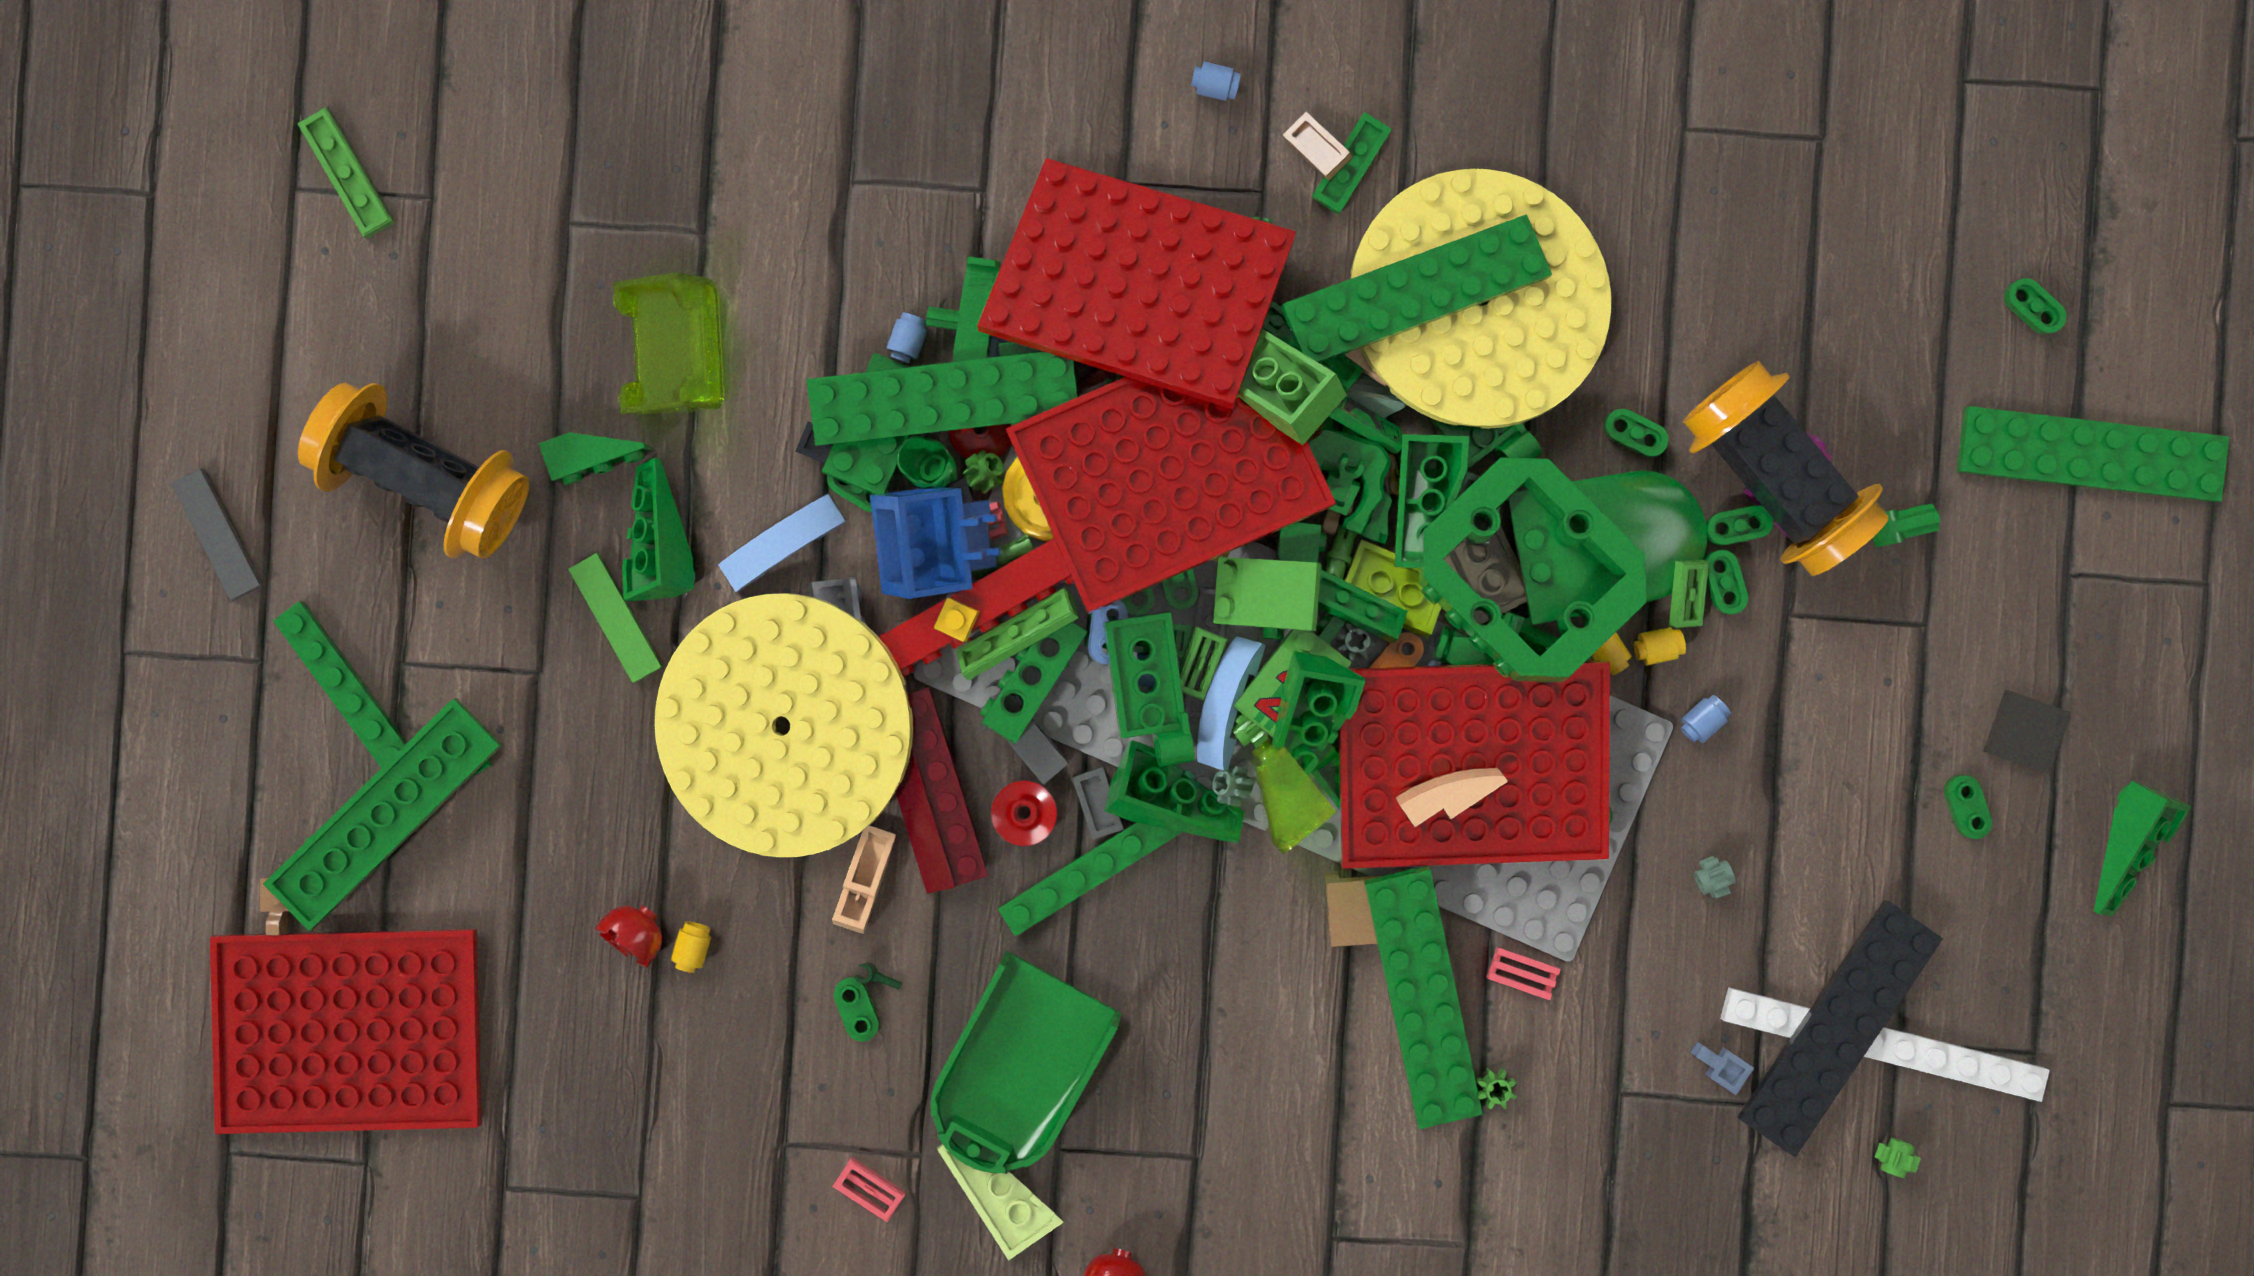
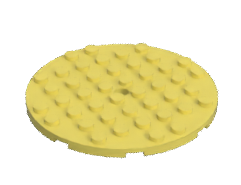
M1463 169L1440 173L1423 179L1394 197L1375 217L1364 234L1355 253L1350 272L1351 278L1527 214L1552 272L1550 278L1489 300L1488 304L1484 306L1476 305L1360 348L1369 367L1373 372L1376 371L1379 377L1388 385L1390 392L1419 413L1450 425L1457 426L1459 424L1480 427V429L1501 428L1520 424L1546 413L1566 399L1580 386L1598 360L1605 344L1611 316V289L1605 261L1595 239L1580 217L1565 202L1539 184L1517 175L1490 169Z
M789 593L765 594L731 603L705 618L691 630L674 652L663 674L655 708V737L663 771L675 795L689 814L706 830L732 846L747 852L772 857H800L829 850L850 840L873 823L886 809L899 783L904 778L913 739L912 708L909 706L908 695L904 686L906 685L904 677L894 657L881 639L864 622L854 618L835 604L815 597ZM780 716L787 718L790 722L791 728L786 735L776 731V721Z

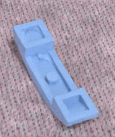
M827 494L772 526L718 565L735 592H738L763 576L766 571L814 540L824 537L841 526L846 520L830 495Z
M1236 636L1222 656L1202 708L1197 739L1198 762L1223 771L1228 770L1237 741L1230 738L1238 711L1233 706L1243 694L1249 674L1257 675L1266 644Z

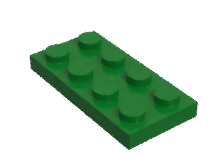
M874 352L865 372L909 366ZM911 435L835 443L825 462L822 473L873 495L886 493L898 467L896 460L899 449L903 442L909 439Z

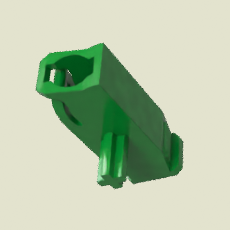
M968 257L960 310L928 307L926 326L957 330L953 362L989 357L992 336L978 332L977 324L1002 266L999 261Z
M1505 612L1503 620L1519 635L1524 617L1511 612ZM1443 625L1433 654L1434 661L1449 665L1493 664L1495 662L1486 652L1482 654L1472 646L1467 632Z

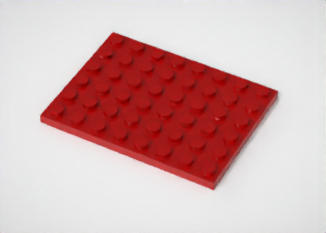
M1046 158L977 324L978 332L1234 409L1240 388L1291 252L1296 231Z
M1124 377L1006 428L1007 435L1088 614L1331 508L1336 504L1308 442L1306 441L1302 445L1277 429L1239 396L1234 409L1136 379Z
M1608 660L1585 661L1563 682L1514 681L1510 676L1508 678L1503 677L1493 664L1349 669L1364 677L1365 684L1356 712L1350 719L1347 718L1339 729L1341 866L1343 869L1609 859L1610 662ZM1498 768L1508 781L1454 818L1450 819L1443 808L1416 827H1414L1395 798L1412 787L1433 778L1472 769Z
M477 929L281 933V935L234 934L210 937L215 1134L478 1128L482 1125Z

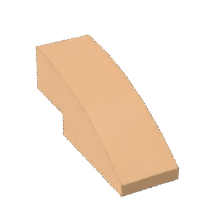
M1498 768L1472 769L1433 778L1412 787L1395 798L1414 827H1416L1443 808L1450 819H1452L1508 781Z
M868 826L862 831L832 918L834 925L862 934L865 933L891 855L896 834L872 826Z

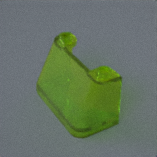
M680 272L613 282V302L616 309L621 315L632 318L636 382H627L622 385L619 393L620 414L639 415L719 409L724 401L719 295L714 282L708 278Z
M1266 740L1252 751L1255 757L1250 762L1266 834L1279 852L1284 854L1337 813V811L1284 746L1276 749L1272 743L1270 744Z

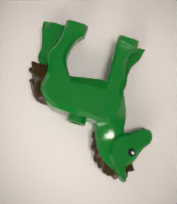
M1328 416L1307 440L1321 472L1328 474L1330 470L1339 473V458L1343 453L1348 454V461L1345 464L1348 468H1355L1360 459L1364 460V471L1357 478L1360 479L1362 485L1361 501L1353 514L1343 519L1340 529L1361 534L1363 539L1386 544L1388 536V511L1392 503L1389 494L1399 495L1398 478H1400L1397 458L1378 443L1361 438L1360 434L1348 427H1343L1342 432L1333 429L1335 420Z

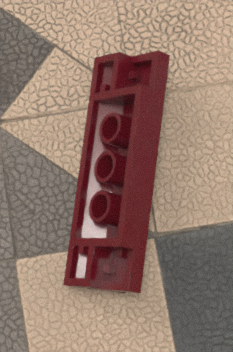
M928 687L907 694L913 715L912 748L904 778L899 783L895 794L926 893L952 889L956 886L987 877L989 874L941 718H939L931 689Z

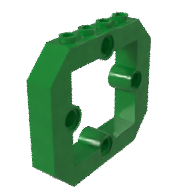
M1500 458L1423 530L1419 537V585L1423 588L1421 593L1433 605L1438 603L1447 612L1445 617L1455 628L1460 629L1462 627L1469 634V641L1472 646L1482 654L1486 652L1495 661L1493 666L1503 677L1508 678L1510 676L1514 681L1563 682L1646 603V555L1549 459ZM1523 485L1559 520L1556 530L1561 542L1572 547L1583 544L1619 580L1593 606L1584 601H1576L1568 605L1560 613L1557 620L1558 630L1562 635L1540 657L1501 618L1498 605L1491 599L1481 598L1444 561L1466 539L1476 544L1489 541L1500 527L1501 518L1497 509ZM1476 517L1484 518L1488 522L1489 529L1485 531L1477 529L1473 519ZM1570 520L1579 521L1583 525L1584 532L1579 534L1572 531L1569 524ZM1480 610L1485 612L1489 618L1488 625L1476 623L1473 617L1474 611ZM1572 613H1577L1583 617L1584 628H1577L1571 623L1570 615Z

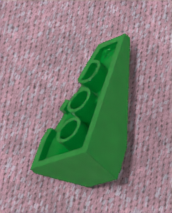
M1402 434L1394 567L1419 568L1420 535L1426 527L1457 499L1467 474L1469 436Z
M653 458L636 467L631 507L636 511L632 528H628L626 539H632L630 558H624L623 601L674 598L694 590L695 572L693 570V557L661 459Z
M1293 651L1284 682L1264 781L1265 787L1298 792L1319 763L1318 758L1324 749L1337 738V731L1347 718L1350 719L1356 712L1365 684L1364 677L1326 656Z
M1134 740L1128 743L1113 776L1104 812L1133 822L1236 844L1240 839L1245 811L1238 806L1218 802L1219 795L1194 779L1195 775L1188 769L1183 771L1177 765L1160 767L1156 759L1154 747Z
M2131 781L2129 785L2123 787L2117 797L2119 803L2114 810L2094 912L2099 915L2112 917L2135 888L2137 884L2135 875L2146 867L2150 868L2156 860L2154 856L2155 849L2162 840L2166 843L2172 840L2192 808L2191 805L2135 781Z

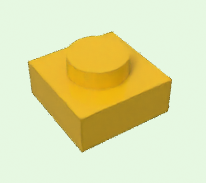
M948 597L934 628L962 642H967L980 611Z

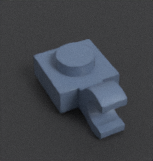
M1696 1042L1690 1053L1710 1066L1705 1075L1737 1095L1754 1067L1724 1047L1717 1055L1699 1042Z

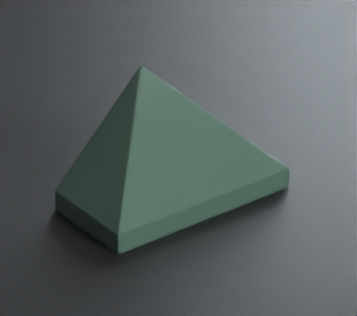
M1361 375L1346 393L1348 398L1383 418L1405 407V403L1390 392L1388 385L1383 386L1365 375Z

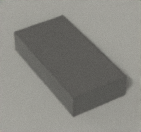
M1100 767L1073 776L1072 780L1092 840L1124 830L1119 816L1104 812L1110 788L1104 768Z

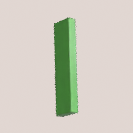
M325 107L297 123L362 236L368 239L394 224V219L331 111Z
M595 553L569 568V572L632 683H636L663 668L664 666L627 601H623V594L601 555Z
M1064 587L957 649L956 653L962 676L967 680H971L1078 619L1079 616L1072 593Z

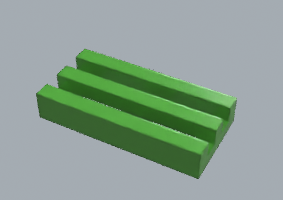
M1675 561L1669 626L1680 628L1703 625L1709 561Z
M1194 627L1179 667L1182 693L1203 701L1205 700L1227 638L1199 627ZM1202 637H1204V639H1203V641H1202V644H1201V647H1200V649H1199V652H1198V654H1197L1196 660H1195V662H1194L1193 668H1192V670H1191L1190 676H1189V678H1188L1187 684H1186V686H1184V684H1185V682H1186V679H1187V677H1188L1189 671H1190V669H1191L1192 663H1193V661H1194L1195 655H1196L1197 650H1198V648H1199L1200 642H1201V640H1202ZM1214 640L1216 642L1197 691L1193 690L1199 673L1203 668L1210 644Z

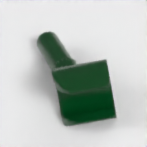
M869 962L859 964V966L868 969L869 977L864 978L861 975H855L854 978L857 982L864 984L875 981L898 990L900 989L902 982L877 972L874 964Z

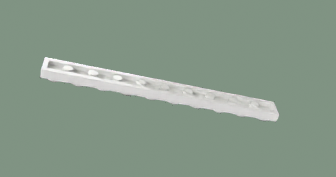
M1728 987L1720 1019L1791 1038L1810 1008ZM1883 1027L1864 1055V1057L2040 1102L2043 1099L2050 1071L2033 1064Z

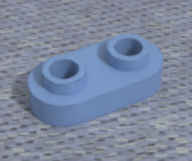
M1120 600L1092 612L1088 652L1094 661L1101 664H1109L1108 654H1104L1102 651V645L1106 642L1103 622L1109 621L1106 617L1107 611L1111 608L1116 611V618L1114 620L1124 619L1128 616L1126 606Z

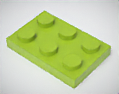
M1361 539L1344 581L1407 610L1402 628L1428 639L1432 635L1441 606L1438 603L1433 605L1421 593L1423 588L1419 585V568L1394 567L1395 553Z

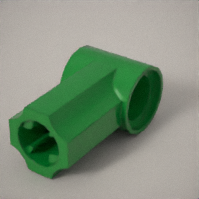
M1933 503L1910 507L1900 511L1898 509L1885 511L1889 516V520L1872 540L1874 548L1903 542L1905 538L1939 531V513Z

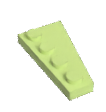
M943 1144L937 1147L940 1155L1008 1260L1064 1223L1061 1218L1009 1170H1007V1173H988L976 1170L957 1160Z

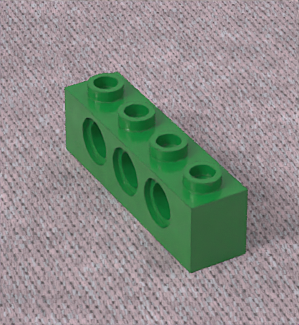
M1071 622L1020 651L1015 657L1020 661L1015 671L1012 672L1008 669L997 685L1002 688L996 700L989 697L979 714L984 716L980 724L1015 745L1087 634V631ZM1050 639L1057 644L1058 652L1055 656L1046 657L1041 653L1040 644L1043 640ZM1034 667L1039 671L1040 680L1037 684L1028 685L1023 681L1022 672L1025 668ZM1017 695L1022 701L1021 710L1017 713L1008 712L1004 707L1005 697Z

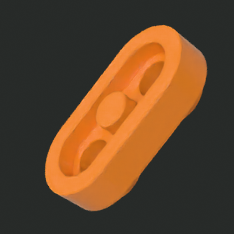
M1400 633L1398 640L1393 644L1389 642L1369 668L1414 667L1423 655L1424 647L1421 639L1413 633ZM1406 642L1410 643L1413 647L1410 655L1403 654L1401 650L1402 645Z

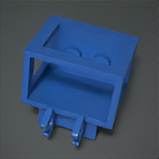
M944 487L919 488L870 495L882 594L912 599L973 589L972 570L996 567L995 555H1001V549L999 547H991L988 522H996L997 514H990L988 500L963 503L961 488Z

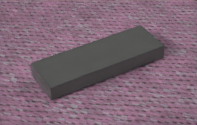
M1000 692L995 697H993L994 700L997 699ZM1008 695L1004 699V707L1008 712L1017 713L1021 710L1022 705L1014 695ZM1033 718L1015 745L1008 742L1042 784H1045L1069 764V761Z

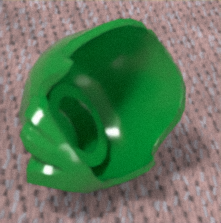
M913 436L905 440L903 445H901L896 461L899 470L909 483L919 488L946 487L950 481L954 482L957 480L954 459L944 444L922 436Z

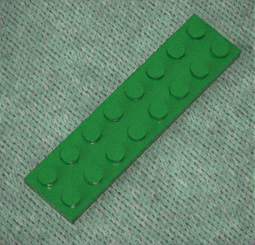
M1525 214L1283 303L1281 309L1298 351L1320 364L1551 277L1552 272L1528 215Z
M1044 351L806 379L816 446L1018 423L1078 398L1074 361Z
M1968 406L1964 407L1956 472L2206 502H2222L2229 436Z
M453 698L282 864L263 885L308 931L314 930L496 753L503 744L458 698Z
M1424 866L1363 881L1418 1129L1483 1115L1480 1099L1477 1096V1085L1431 869L1429 866Z

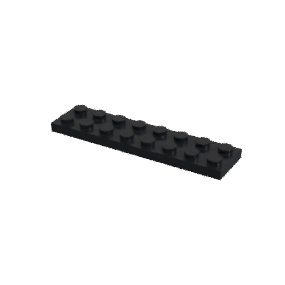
M1884 900L1737 1118L1796 1157L1944 938L1890 901Z

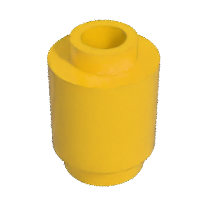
M1671 627L1638 634V641H1634V652L1637 660H1643L1646 666L1679 658V655L1686 653L1685 639L1680 629L1673 630Z
M1616 632L1592 655L1594 660H1608L1610 662V673L1612 676L1626 669L1629 666L1627 660L1632 657Z
M686 921L684 927L679 929L671 956V961L676 963V969L694 973L695 968H703L712 938L709 935L710 927Z

